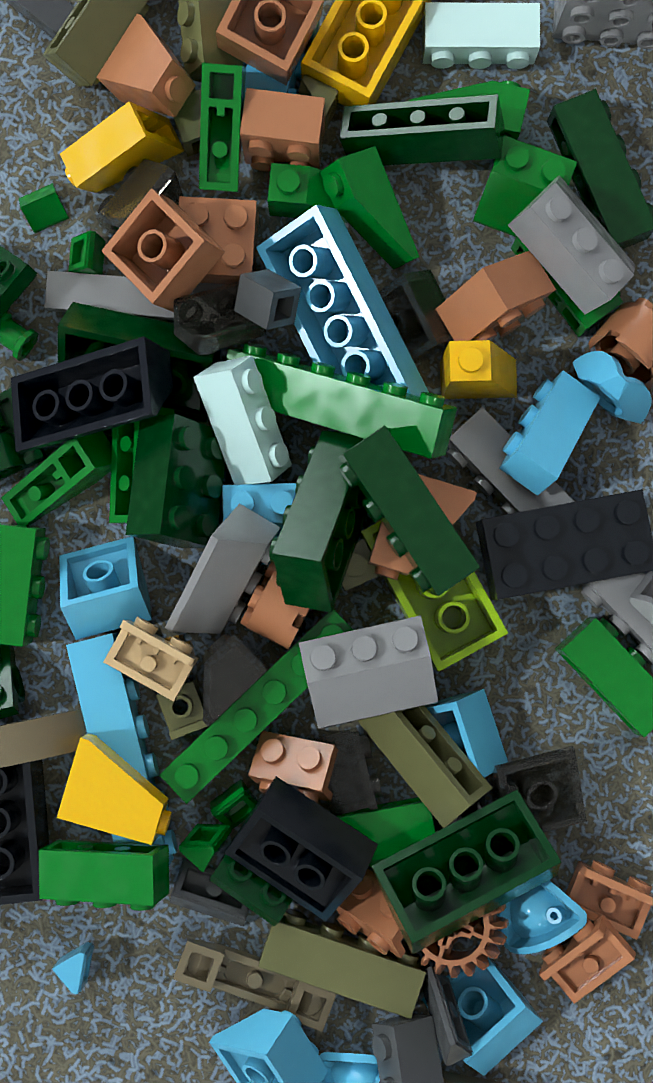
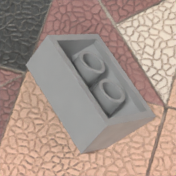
M560 175L508 224L509 228L584 315L610 301L634 276L635 264Z
M239 503L211 535L165 629L176 633L220 634L229 621L236 624L247 606L242 601L245 593L252 595L263 577L261 573L257 572L261 563L268 565L271 561L269 557L270 545L281 527Z
M421 615L299 642L318 729L438 703L431 655Z

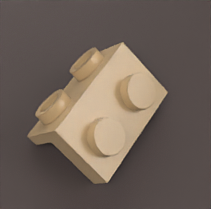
M138 616L134 622L123 620L119 626L121 631L103 663L164 697L175 701L199 659L191 654L194 647L172 636L170 641L165 640L155 634L158 630L157 626Z

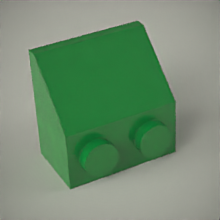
M504 135L501 158L495 159L473 222L517 237L508 224L559 175L569 186L577 161Z

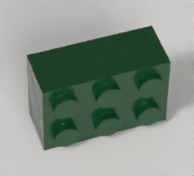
M177 414L157 415L140 420L125 535L178 548L206 547L211 535L218 528L225 470V459L212 427Z

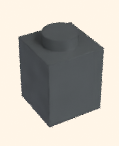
M269 269L240 274L234 311L266 330L294 324L301 287Z

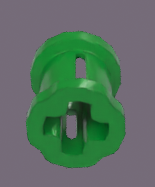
M6 311L0 318V343L13 352L12 356L18 361L23 360L37 343L39 334L33 329L26 330L13 321L12 315Z

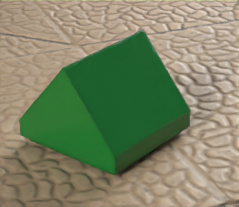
M53 183L18 198L20 208L34 233L69 219Z
M90 230L71 239L68 272L103 274L104 253L102 249L105 247L106 241L95 231Z
M240 779L210 802V811L220 822L225 825H231L233 829L249 816L258 801L243 780Z
M197 823L179 845L180 852L201 872H204L226 842L232 831L231 825Z

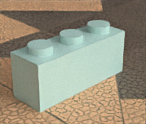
M425 2L422 20V64H431L438 69L449 68L453 64H469L474 69H484L491 64H506L511 69H522L529 64L535 63L540 49V3Z
M253 355L216 362L193 377L234 485L272 482L292 465L288 449L282 439L274 410L269 403L263 386L262 376L256 367Z

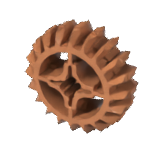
M506 904L482 916L484 925L481 924L482 920L478 918L440 939L438 942L436 941L422 949L421 951L425 955L421 959V965L426 966L433 960L436 962L434 967L435 974L439 975L448 966L451 978H457L461 968L467 977L475 973V965L481 970L487 969L489 966L488 957L497 959L500 955L496 945H504L507 940V936L497 930L507 928L509 925L508 919L497 916V914L506 909ZM475 936L482 939L479 946L468 951L452 950L458 937L471 939Z

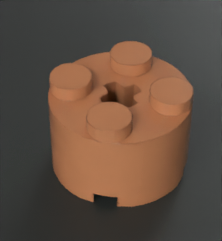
M638 298L635 302L621 304L589 340V349L595 346L596 351H603L615 357L621 364L624 375L642 381L648 390L653 387V303L645 298Z
M271 561L265 572L264 580L261 585H257L249 600L248 608L240 624L268 640L289 649L309 608L285 604L281 587H278L276 583L277 572L275 564Z

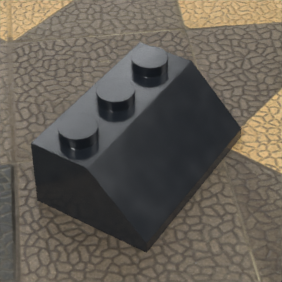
M276 776L256 803L228 846L225 854L326 922L363 880L378 844Z

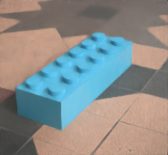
M315 205L256 247L266 269L301 287L294 325L312 362L333 365L336 367L335 373L347 376V372L371 376L370 383L383 386L384 382L405 385L408 387V394L420 397L421 392L429 393L337 209Z

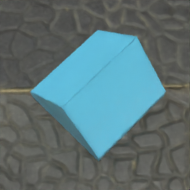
M86 942L62 956L52 968L73 994L81 992L88 981L94 945L90 942Z

